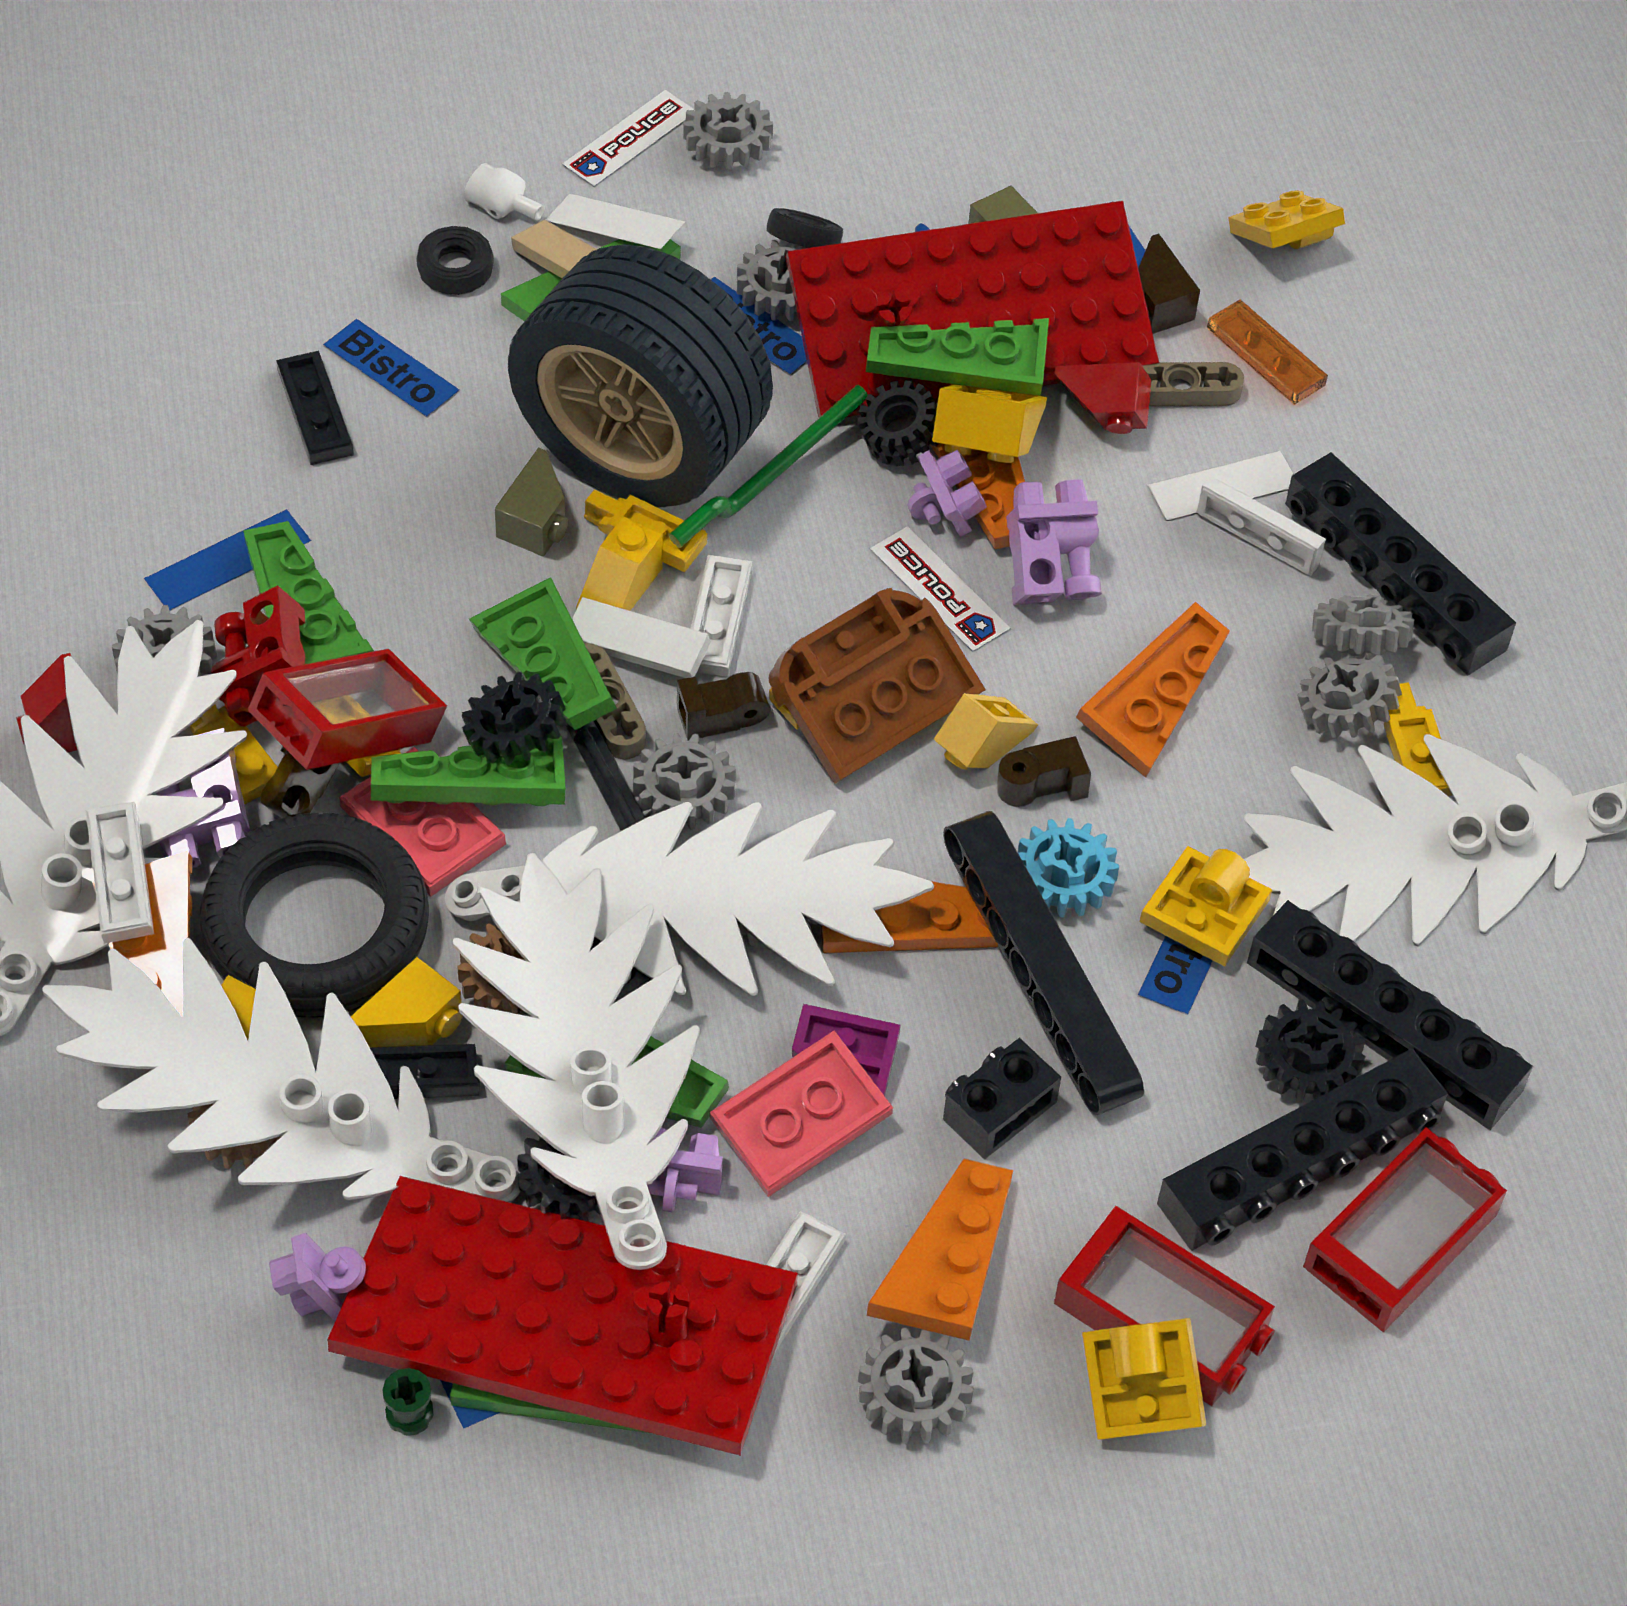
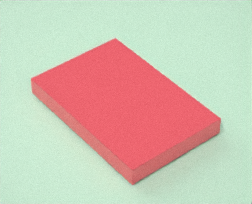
M413 747L412 749H410V750L407 751L406 753L419 752V751H418L415 747ZM371 776L339 797L340 807L350 817L364 820L382 829L408 852L422 875L427 894L430 897L506 845L505 834L473 803L453 802L450 804H437L435 802L404 801L402 803L371 800Z
M834 1030L710 1112V1119L767 1197H769L892 1115L893 1107Z

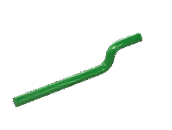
M856 385L728 498L716 496L704 503L669 534L671 541L681 548L717 516L719 518H729L739 512L859 407L868 396L864 388Z

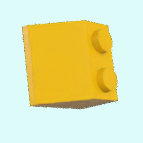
M957 384L940 388L932 442L945 444V451L949 453L958 450L961 455H971V450L975 449L988 452L987 459L1013 463L1014 457H1020L1029 453L1046 406L1047 397Z

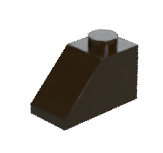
M1160 234L1152 235L1138 270L1152 333L1155 334L1195 320L1200 289Z

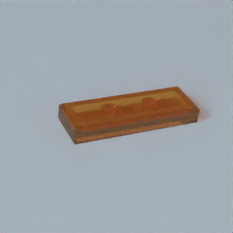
M1241 299L1209 317L1207 328L1294 405L1326 386L1328 375Z

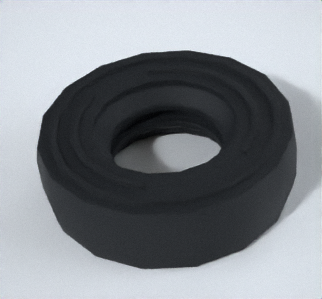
M785 208L772 209L766 228L769 234L778 239L806 248L839 244L843 236V228L830 220Z
M449 226L439 228L426 235L419 244L416 261L422 281L431 289L443 294L459 295L473 292L487 282L492 273L494 258L489 241L480 232L468 227ZM457 252L469 255L471 262L464 267L448 268L441 265L439 259L445 254Z

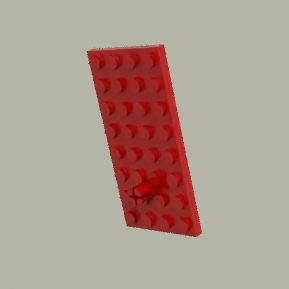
M1123 201L787 251L786 254L818 418L856 385H860L868 395L871 394L876 398L879 396L876 388L883 385L885 391L891 389L890 382L898 380L900 387H903L905 380L912 381L915 387L918 383L923 385L927 392L930 391L935 403H938L940 388L954 385L865 372L871 327L927 324L931 330H941L951 327V323L969 322L970 328L993 327L994 321L1012 320L1014 326L1032 325L1034 319L1049 318L1043 386L1061 383L1055 375L1056 366L1140 362L1144 366L1159 363ZM865 400L861 405L868 407ZM861 405L857 407L847 417L860 415L859 410Z
M399 1176L396 1186L399 1187L393 1190L364 1255L366 1271L363 1280L355 1289L348 1292L327 1339L328 1352L395 1369H416L427 1377L741 1456L797 1287L798 1273L666 1241V1255L659 1264L648 1269H631L620 1264L615 1258L604 1225L571 1217L561 1219L559 1214L551 1212L544 1214L538 1209Z

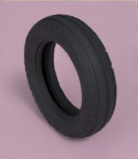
M336 813L296 814L294 817L279 818L268 822V825L264 824L252 830L244 838H240L218 861L207 881L201 901L200 928L203 944L212 965L223 980L229 975L256 989L259 964L266 962L284 990L295 1017H324L326 997L329 993L336 995L347 1012L358 1009L418 956L428 927L429 904L427 891L417 865L408 852L392 836L364 820ZM312 865L341 867L359 874L374 886L384 903L381 922L373 936L362 947L337 960L318 964H300L281 960L259 947L245 927L249 906L260 889L275 877L296 868Z

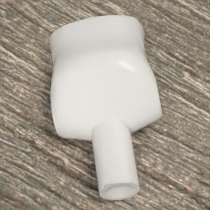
M487 163L481 164L474 171L464 189L466 201L480 206L495 219H501L515 210L538 221L543 216L545 210L544 205L523 196L526 183L520 176L505 168H495Z

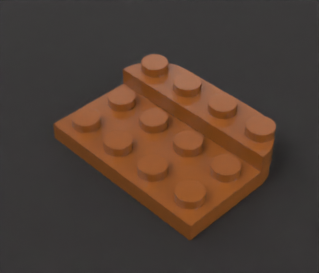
M892 588L875 593L867 600L796 641L779 656L768 677L778 708L786 705L834 784L953 711L964 693L979 695L986 690L932 603L926 598L920 600L909 593L896 591Z

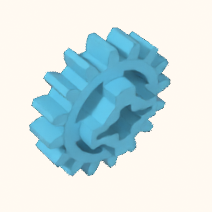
M1071 818L1067 819L1065 827H1058L1053 819L1048 820L1047 828L1044 832L1040 828L1033 826L1030 830L1029 839L1021 838L1018 845V854L1048 908L1051 905L1057 907L1059 917L1065 916L1067 908H1074L1079 916H1083L1087 903L1099 909L1102 906L1103 896H1112L1119 871V864L1115 863L1116 848H1105L1107 835L1103 833L1093 837L1090 835L1092 824L1089 823L1085 824L1081 830L1076 829Z

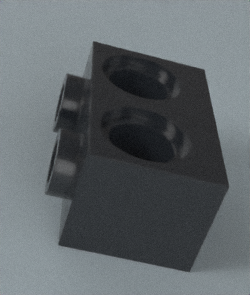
M1019 1037L1005 1049L1002 1046L994 1049L985 1058L982 1066L969 1077L962 1075L952 1082L945 1093L946 1100L943 1120L985 1160L1057 1103L1061 1076ZM1018 1078L1025 1083H1013L1008 1079ZM980 1106L988 1109L989 1111L977 1112L973 1110L972 1107Z

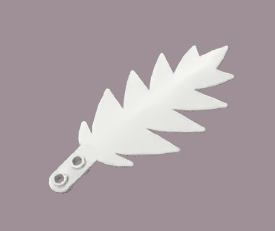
M196 620L172 638L154 658L140 639L135 628L132 626L126 628L118 659V714L71 656L64 658L67 703L74 740L83 767L28 715H24L21 718L25 751L39 802L50 826L0 781V866L4 885L10 898L9 900L0 890V941L5 943L0 951V1036L8 1033L14 1027L51 964L60 965L74 962L90 956L109 945V943L104 944L100 931H86L100 924L96 892L93 884L94 876L85 810L135 801L139 816L142 847L145 849L196 824L223 806L222 798L153 795L181 782L217 761L247 738V732L244 730L176 737L208 711L237 676L235 670H229L197 677L203 647L204 623L200 620ZM144 858V862L147 864L163 858ZM12 973L23 976L19 980H12L6 977Z
M1426 734L1424 736V743L1457 802L1455 803L1435 785L1398 762L1365 745H1360L1358 748L1359 754L1391 814L1367 798L1328 778L1293 766L1290 769L1291 775L1331 830L1281 815L1247 813L1244 815L1245 823L1249 825L1268 848L1244 860L1250 868L1249 878L1273 889L1272 892H1280L1274 914L1287 900L1300 909L1311 912L1348 886L1340 936L1348 937L1353 941L1364 934L1383 915L1411 880L1412 941L1416 945L1421 944L1440 924L1465 891L1477 868L1479 931L1486 933L1518 905L1547 871L1555 855L1554 887L1560 890L1577 872L1583 861L1587 840L1627 830V782L1572 796L1571 791L1556 774L1544 765L1519 753L1516 756V761L1534 787L1533 789L1519 777L1479 755ZM1603 806H1609L1615 810L1616 815L1611 819H1603L1598 815L1597 811Z
M684 802L647 817L588 850L599 833L595 826H591L562 842L543 859V863L556 875L568 894L593 869H601L602 905L595 937L600 941L607 938L647 904L654 906V914L644 944L633 965L644 975L654 979L678 964L667 928V921L686 944L723 976L751 996L758 994V988L737 920L763 944L796 968L827 986H833L835 980L804 916L855 940L892 947L894 940L875 910L904 903L934 889V884L930 880L902 871L876 866L894 846V842L890 838L852 844L807 859L837 817L834 810H827L800 821L761 841L741 854L763 809L762 805L758 802L728 815L688 839L672 853L671 851L693 809L690 802ZM525 866L468 873L456 878L446 891V907L454 916L467 921H475L490 915L480 896L481 888H487L520 903L521 878ZM682 975L674 991L678 995L686 993Z
M530 853L527 855L521 878L520 903L487 888L480 889V896L494 923L525 960L459 938L453 939V947L483 978L512 1003L532 1017L465 1003L459 1004L460 1014L482 1034L527 1068L544 1078L479 1065L474 1067V1074L509 1111L552 1147L564 1154L561 1155L536 1147L531 1149V1157L554 1177L589 1196H596L617 1261L631 1269H648L656 1266L664 1259L667 1252V1244L647 1185L653 1183L676 1154L688 1129V1121L681 1119L656 1139L654 1138L661 1129L685 1079L698 1036L700 1035V1028L697 1025L692 1026L633 1063L647 1044L670 1002L682 974V966L676 964L614 1003L626 983L644 944L654 914V906L647 904L591 950L602 905L601 869H593L568 894L556 875L535 853Z
M185 938L182 942L183 1017L152 979L116 949L108 951L112 991L76 985H45L42 988L43 994L66 1017L88 1032L62 1045H58L56 1050L59 1055L95 1065L153 1069L97 1103L100 1111L148 1112L185 1109L213 1104L168 1144V1150L171 1153L216 1150L259 1143L282 1136L238 1176V1182L241 1185H293L351 1178L364 1174L343 1190V1197L346 1200L376 1197L393 1192L394 1189L399 1187L396 1186L399 1176L506 1202L513 1201L520 1192L517 1176L520 1172L507 1158L477 1152L465 1148L455 1141H443L430 1137L429 1113L422 1092L407 1066L400 1068L399 1104L397 1108L391 1088L362 1032L334 993H329L326 997L317 1069L315 1071L306 1038L284 990L266 962L259 964L248 1040L236 1011L214 971L190 938ZM444 1165H452L457 1168L450 1172L439 1170ZM493 1180H500L504 1183L500 1187L487 1186Z

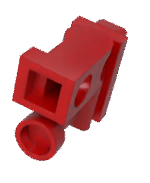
M278 585L243 602L244 613L228 612L220 615L214 622L215 637L218 643L225 647V658L212 666L211 673L215 674L229 670L237 672L236 679L219 700L225 704L228 717L241 727H246L258 721L248 711V708L263 672L305 664L306 657L300 642L299 626L306 623L305 610ZM273 605V613L268 618L261 612V609L265 606Z

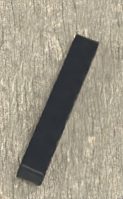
M986 811L946 826L943 831L944 843L954 866L1089 1111L1093 1115H1100L1141 1098L1144 1094V1085L1135 1062L999 818L992 811Z

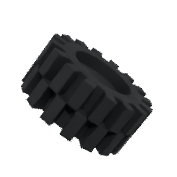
M897 380L890 382V390L885 391L883 385L876 388L879 394L876 398L871 394L865 398L868 407L861 405L859 410L861 418H858V425L869 450L876 459L880 457L882 463L890 465L893 459L896 466H904V458H909L911 464L919 462L916 457L917 454L920 452L923 454L930 450L929 444L935 447L938 446L939 443L932 442L937 405L930 391L927 392L923 385L918 383L915 387L912 381L905 380L904 386L900 387ZM903 415L916 416L912 424L903 430L894 432L885 430L888 424L897 417Z

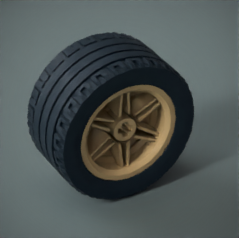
M624 244L593 250L587 256L581 258L518 328L509 347L508 374L511 390L523 417L538 439L561 463L581 479L616 498L627 499L629 495H632L657 508L686 504L703 494L766 417L773 396L771 364L762 340L746 314L722 288L701 271L672 255L649 247Z

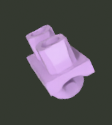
M930 450L919 455L918 459L931 487H927L923 482L914 486L915 494L912 495L907 504L911 516L919 520L927 519L930 524H936L941 520L939 513L943 511L945 517L948 520H952L960 537L971 532L972 529L967 520L987 508V505L973 481L953 491L952 486L972 476L965 459L958 450L937 460Z
M661 1128L654 1139L664 1133L666 1129ZM701 1133L691 1135L689 1151L677 1150L665 1170L652 1184L647 1185L650 1194L663 1196V1211L674 1212L677 1198L696 1201L697 1192L720 1194L723 1157L719 1156L718 1137Z
M307 1233L291 1237L293 1253L269 1262L274 1290L280 1296L290 1293L294 1309L301 1316L323 1309L333 1321H336L343 1305L339 1294L355 1289L363 1280L366 1271L363 1257L353 1248L346 1246L337 1247L326 1254Z

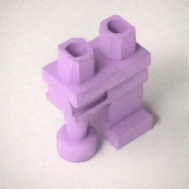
M1082 479L1065 480L1056 484L1057 503L1044 504L1042 483L1022 482L1014 488V509L1006 516L1015 585L1012 587L1013 605L1054 602L1064 593L1066 599L1069 600L1089 599L1102 594L1100 578L1096 575H1090V546L1095 542L1099 533L1095 517L1098 515L1097 501H1088ZM1060 554H1067L1072 577L1066 579L1064 583Z
M221 728L203 734L222 733L226 731L224 728ZM234 748L217 761L191 775L193 788L180 791L177 783L157 793L158 796L223 799L222 808L196 824L159 841V844L168 856L188 851L192 856V869L201 864L197 846L214 841L217 854L221 858L240 838L245 837V832L250 831L235 764Z

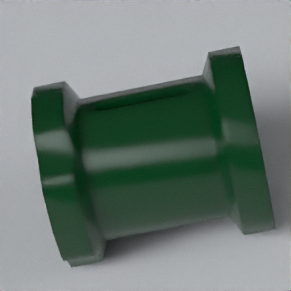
M405 1368L395 1371L385 1380L382 1389L384 1403L386 1404L387 1423L392 1430L398 1431L403 1435H417L428 1428L429 1422L434 1416L433 1403L430 1399L432 1395L430 1382L425 1374L416 1369ZM411 1399L412 1404L406 1405L404 1400Z

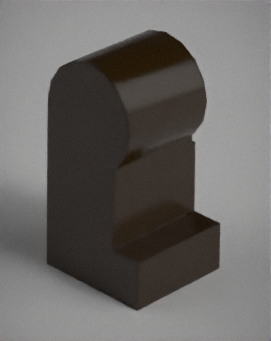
M740 672L724 680L701 684L697 683L696 677L677 680V710L687 741L690 740L693 734H698L699 738H704L756 725L765 720L770 713V707L759 676L755 673Z
M1073 736L1030 746L1006 754L1001 759L998 767L997 793L1000 799L1008 805L1022 807L1031 804L1037 797L1064 791L1067 792L1070 801L1088 798L1091 771L1077 737Z
M282 746L280 751L284 753V756L275 774L264 787L260 801L280 818L310 813L317 800L323 795L339 763L306 770Z

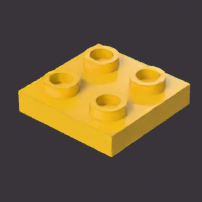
M1299 190L1282 193L1279 196V200L1268 204L1260 202L1246 205L1243 207L1242 213L1228 217L1232 234L1272 249L1285 244H1289L1294 249H1300L1321 242L1333 236L1335 227L1345 224L1342 207L1328 203L1324 198H1313L1304 195V192Z
M1187 846L1143 908L1139 922L1225 967L1270 901L1273 889L1249 878L1250 868L1247 862L1237 853L1228 849H1217L1209 857Z
M1190 1318L1082 1332L1098 1440L1206 1426Z

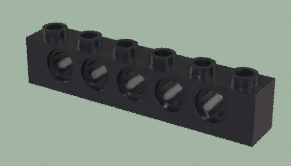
M1332 452L1291 476L1285 502L1291 513L1308 525L1316 534L1325 538L1324 545L1332 548L1349 564L1352 571L1358 576H1362L1373 586L1380 596L1388 601V604L1403 606L1402 611L1411 612V619H1414L1413 628L1418 633L1424 634L1439 648L1449 662L1456 664L1468 676L1508 650L1516 621Z
M1287 900L1253 937L1247 960L1248 965L1299 1000L1303 999L1312 1009H1315L1319 1001H1324L1326 1013L1332 1014L1338 1008L1342 1009L1343 1013L1340 1021L1343 1024L1355 1021L1358 1025L1354 1037L1364 1038L1366 1046L1388 1061L1413 1049L1448 1093L1446 1101L1488 1130L1495 1126L1524 1091L1533 1065L1525 1061L1520 1053L1510 1047L1503 1046L1485 1034L1476 1023L1469 1019H1463L1442 1005L1436 996L1427 991L1420 990L1405 980L1390 965L1380 963L1361 950L1352 939L1340 936L1321 923L1312 912L1300 909ZM1344 981H1349V982H1352V983H1354V984H1356V985H1351V984H1348V983H1346V982H1344ZM1384 1008L1394 1010L1397 1013L1389 1012ZM1425 1036L1433 1037L1438 1041L1430 1040ZM1466 1064L1474 1065L1479 1069H1473Z
M1410 1049L1167 1176L1162 1181L1157 1205L1191 1251L1206 1243L1210 1246L1217 1245L1228 1238L1234 1229L1249 1220L1252 1223L1260 1222L1267 1218L1276 1209L1277 1205L1290 1198L1294 1201L1301 1200L1311 1194L1318 1186V1183L1329 1177L1342 1178L1352 1172L1361 1160L1374 1153L1378 1157L1392 1151L1404 1137L1414 1132L1419 1135L1426 1127L1431 1130L1442 1118L1440 1114L1448 1093L1415 1051ZM1380 1106L1390 1107L1396 1112L1386 1111ZM1339 1128H1348L1355 1132V1134L1346 1133ZM1298 1149L1308 1150L1312 1152L1314 1155H1304L1300 1153ZM1256 1171L1267 1172L1271 1174L1273 1177H1262L1258 1175ZM1222 1193L1229 1196L1232 1200H1221L1213 1194Z

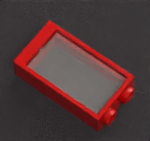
M384 649L263 672L248 711L308 770L430 743L447 705L390 649Z
M1426 1127L1310 1243L1303 1268L1384 1333L1497 1216L1507 1190L1500 1185L1492 1173L1485 1169H1479L1461 1155L1451 1141L1438 1137Z
M1118 1206L1112 1209L1059 1278L1054 1299L1056 1306L1093 1330L1190 1318L1202 1399L1211 1407L1223 1391L1229 1395L1233 1394L1247 1371L1243 1363L1251 1352L1259 1357L1275 1332L1269 1326L1275 1308L1274 1305Z

